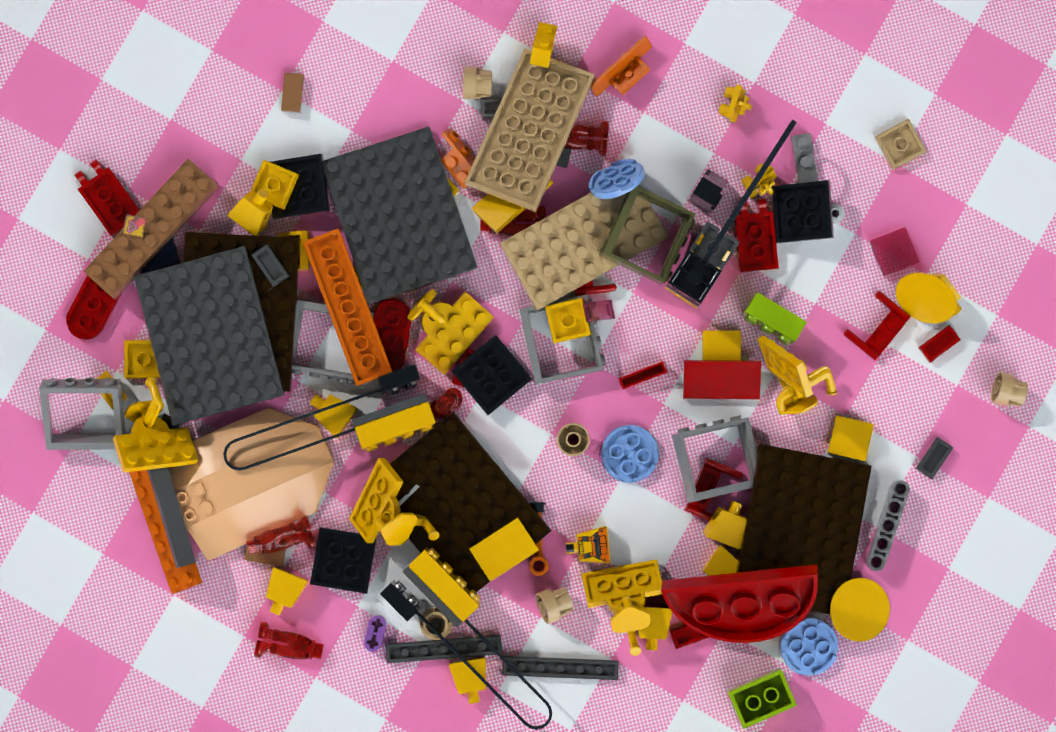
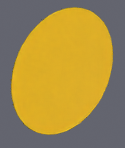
M911 273L901 278L896 286V298L899 305L916 320L931 324L942 323L949 320L956 311L957 301L955 294L938 277L927 273Z
M855 578L842 584L835 592L830 606V615L836 630L843 637L858 642L870 640L881 633L888 622L890 614L887 594L879 584L866 578Z

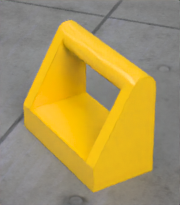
M293 231L278 233V237H300L301 265H299V271H310V260L303 241L309 240V232Z

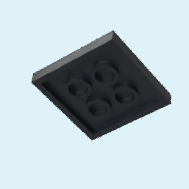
M323 154L271 161L275 165L299 174L285 210L272 205L273 219L330 211Z
M829 180L772 186L777 244L834 238Z
M494 335L451 371L487 416L532 380L497 335Z
M320 527L310 585L368 594L377 537L374 543H366L360 533Z

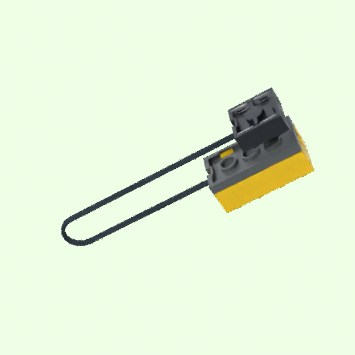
M792 120L722 230L720 231L715 225L708 221L706 222L665 286V290L695 309L699 307L740 243L737 239L726 234L793 130L797 123L796 121Z
M414 364L378 377L379 389L234 439L226 445L223 455L226 464L230 468L238 471L246 470L353 431L356 433L361 450H366L368 453L378 449L377 445L384 443L385 446L396 443L397 438L402 437L405 440L413 437L416 431L420 430L421 433L430 431L436 422L426 394H422L352 419L354 428L251 465L238 468L232 466L227 460L226 453L228 448L237 441L382 391V394L387 393V396L399 393V389L403 387L406 390L416 387L420 377Z
M426 547L402 572L457 628L465 622L546 704L549 709V718L546 723L541 726L528 724L418 612L421 608L419 606L420 601L413 594L410 596L405 591L407 588L401 581L398 580L396 582L393 580L380 595L407 622L417 614L524 725L535 730L544 728L552 718V709L549 703L467 620L480 606L481 602L479 600L481 597L473 589L470 591L466 587L467 583L461 576L456 577L452 573L453 568L447 562L442 563L438 559L440 555L433 548L429 550Z

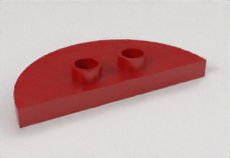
M817 565L662 580L661 591L668 607L675 616L694 631L726 642H760L778 637L790 631L807 616L817 595L818 567Z

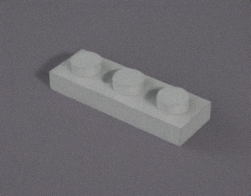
M811 133L791 136L798 183L818 181Z

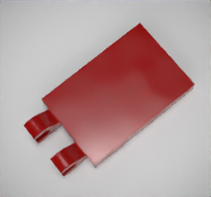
M94 160L90 165L97 173V176L88 181L82 171L77 172L74 176L82 185L77 190L108 233L113 236L127 225L128 217H134L140 209L109 167L104 170L98 160Z
M766 199L757 200L759 213L748 214L746 201L739 212L740 215H737L735 218L736 239L740 241L737 246L740 273L779 268L773 211L767 212Z

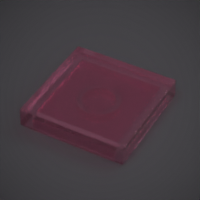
M906 227L869 241L883 277L919 263Z

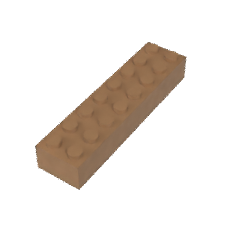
M187 159L133 217L136 218L133 220L134 222L138 219L145 220L142 237L125 234V226L83 272L116 300L134 280V276L141 273L167 242L178 233L219 188L218 185L191 160ZM131 222V228L129 229V231H132L136 228L134 224Z

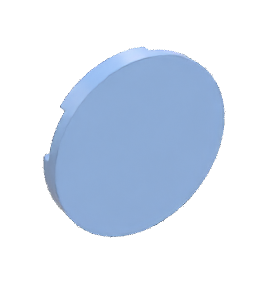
M622 159L611 162L610 167L601 172L598 170L594 173L589 181V189L594 197L600 199L621 196L633 190L641 183L645 176V170L643 165L634 159Z
M624 425L613 430L605 438L601 449V459L606 471L615 479L628 483L638 482L648 477L655 469L659 457L658 445L654 437L646 429L635 425Z
M804 618L796 627L782 635L780 642L781 656L786 665L798 674H821L831 667L837 657V636L833 629L820 619Z

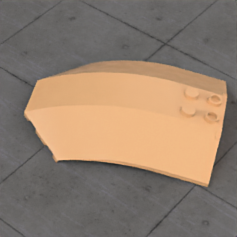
M273 408L264 409L192 441L198 457L196 464L168 467L185 526L208 561L317 512L318 504L328 482V476L335 462L326 441L246 470H234L224 460V449L232 440L296 417L281 413ZM300 419L231 444L226 453L227 460L234 467H245L324 439V436L319 426Z

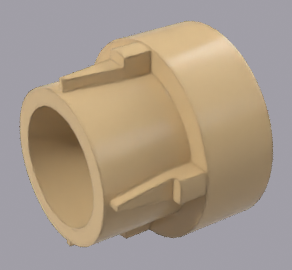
M464 66L463 99L476 100V98L480 99V97H490L492 92V71Z
M999 372L992 387L991 402L1002 406L1014 405L1021 407L1027 396L1028 383L1015 379L1016 377L1013 374Z
M577 423L563 426L557 435L559 449L568 456L582 454L590 443L588 431ZM571 434L577 435L579 438L578 444L570 445L568 443V436Z
M564 587L554 591L547 589L535 595L538 610L546 624L558 621L566 613L573 611L571 598Z
M436 606L427 609L422 614L430 624L433 618H439L442 621V626L436 630L444 638L451 632L453 623ZM420 619L422 633L429 639L440 640L426 623Z

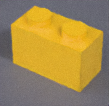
M539 22L532 47L530 64L549 68L557 25Z

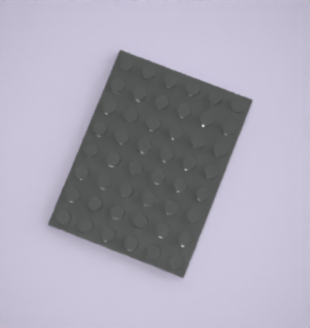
M430 127L323 160L325 177L368 305L478 269Z
M246 246L134 276L173 426L285 396Z

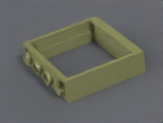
M637 186L626 194L599 256L660 285L664 284L672 276L671 268L673 264H677L680 258L679 250L685 246L688 240L686 235L688 230H691L694 226L695 213ZM637 196L684 218L659 275L612 254Z

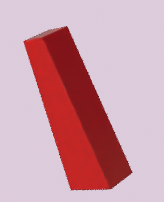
M665 361L620 377L619 381L622 389H626L666 374L668 369Z

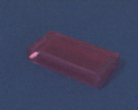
M612 300L583 303L586 322L615 319Z

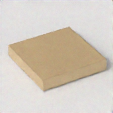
M909 119L874 137L892 171L927 152Z

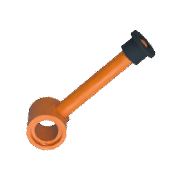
M531 502L532 507L542 518L545 502ZM541 539L536 543L539 551L535 553V557H533L529 564L530 571L537 576L545 575L549 570V563L545 556H543V541ZM536 561L544 563L545 568L543 571L537 572L534 569Z

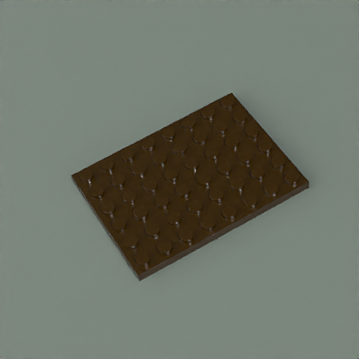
M185 232L183 263L246 246L284 392H291L301 239L293 237ZM266 244L269 245L289 274L288 278L275 287L271 285L252 257L253 253Z
M454 411L390 463L391 467L403 480V484L396 496L398 502L405 495L409 494L416 484L420 486L400 505V514L414 513L425 516L436 531L439 532V538L433 541L428 538V533L422 526H414L408 539L420 553L426 547L429 550L433 548L440 555L438 559L442 563L447 562L453 568L452 573L456 577L461 576L466 581V587L470 591L473 589L477 593L490 582L469 550L471 547L519 517L535 544L552 531Z
M760 444L736 573L817 565L818 589L815 602L810 611L830 615L831 601L835 592L842 584L852 578L872 466Z

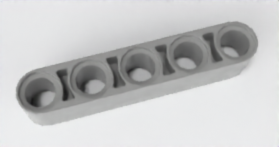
M903 480L894 481L889 487L865 563L870 570L880 571L885 567L910 492L909 484ZM899 483L904 486L902 494H897L895 491V487ZM892 502L898 505V510L895 513L889 509V505ZM886 520L892 523V528L889 531L883 528V523ZM881 538L886 541V546L883 549H879L877 546V542ZM874 557H878L880 564L874 568L871 565V560Z

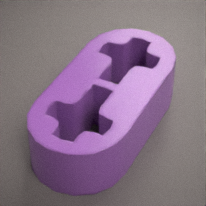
M381 615L373 616L368 624L364 646L370 652L377 651L382 645L386 620ZM379 618L383 626H380L378 631L374 632L375 625L372 622ZM373 634H375V640L378 642V645L371 648L368 640H372Z

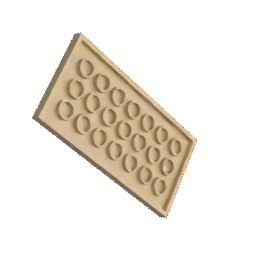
M524 48L464 183L469 187L536 212L587 97L590 86L594 81L595 74L552 58L550 59L549 68L530 64L532 51Z
M589 193L499 243L536 311L618 266V264L599 256L626 194L610 199H600ZM638 196L636 197L612 254L629 260L668 238L649 201Z

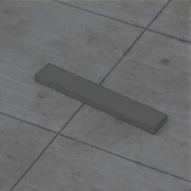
M168 467L147 470L176 568L196 563Z
M501 635L484 636L502 654ZM479 636L446 639L462 657L497 655ZM441 639L385 644L387 663L459 658Z
M503 656L522 676L618 680L619 660ZM503 661L502 676H517Z

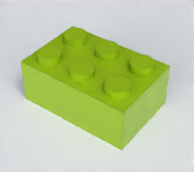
M758 292L753 295L742 314L746 322L751 325L757 324L761 326V331L768 335H776L778 337L777 340L785 345L794 343L807 321Z
M780 668L726 690L743 729L797 706Z

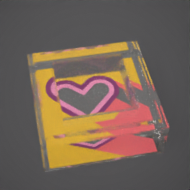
M126 214L123 234L143 238L146 218Z

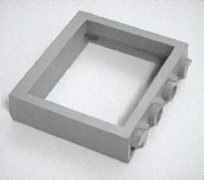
M587 295L554 301L548 305L583 298L596 366L545 377L541 375L529 314L546 311L545 307L537 311L534 306L520 309L535 385L603 371V366H606L604 354L600 355L599 347H602L600 336H596L595 329L598 328L596 317L592 318L591 310H594L592 298L588 299Z
M297 300L292 374L301 375V372H308L310 377L320 378V375H326L328 380L339 381V378L347 379L346 383L355 384L354 378L350 373L294 364L303 311L329 314L325 304Z
M89 377L85 379L51 378L42 380L39 391L46 450L116 449L113 442L114 436L126 434L121 379H110V377L95 379ZM112 393L116 433L53 434L49 394Z
M741 415L730 417L729 422H724V419L713 421L712 426H707L706 423L695 425L696 429L689 430V427L677 429L678 433L672 435L688 503L753 488V477L758 455L749 417L741 419ZM737 426L750 480L696 493L684 438Z

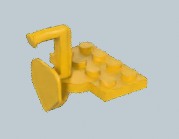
M430 289L414 303L407 318L413 321L423 312L421 325L427 336L415 350L445 375L494 316L466 292L459 297L453 306L446 302L429 304L437 293L434 289Z
M764 335L757 338L767 370L777 376L783 388L776 399V407L780 415L804 413L815 407L818 400L813 395L811 387L824 379L827 386L826 394H837L829 367L822 366L807 375V367L802 360L797 359L792 353L787 352L782 346H778L772 339L770 340Z
M149 377L145 384L149 387L152 400L130 404L126 408L124 415L127 419L134 422L131 434L115 435L113 438L123 473L192 465L198 462L188 427L169 429L168 425L161 418L157 417L164 408V402L156 384V378Z
M378 458L349 520L366 543H374L378 533L381 532L387 545H401L408 540L414 526H422L428 533L430 540H437L439 532L436 531L425 516L414 513L400 514V506L396 496L403 484V480L385 458Z
M657 559L581 573L588 608L608 605L609 610L615 614L611 618L612 630L616 633L627 632L630 654L633 656L639 655L641 648L638 645L636 630L644 629L650 625L649 612L642 609L645 605V597L662 594V579Z

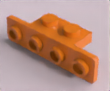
M646 36L638 40L632 48L623 53L613 65H610L601 76L593 81L590 89L596 97L610 85L623 96L650 71L649 66L640 59L652 48Z
M450 128L443 131L441 135L453 149L441 159V162L460 186L466 189L469 186L465 185L464 182L475 157L471 149L461 141L459 134Z

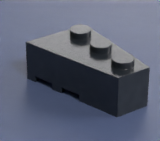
M708 169L692 193L689 202L707 213L710 209L714 210L723 197L720 192L727 183V180Z

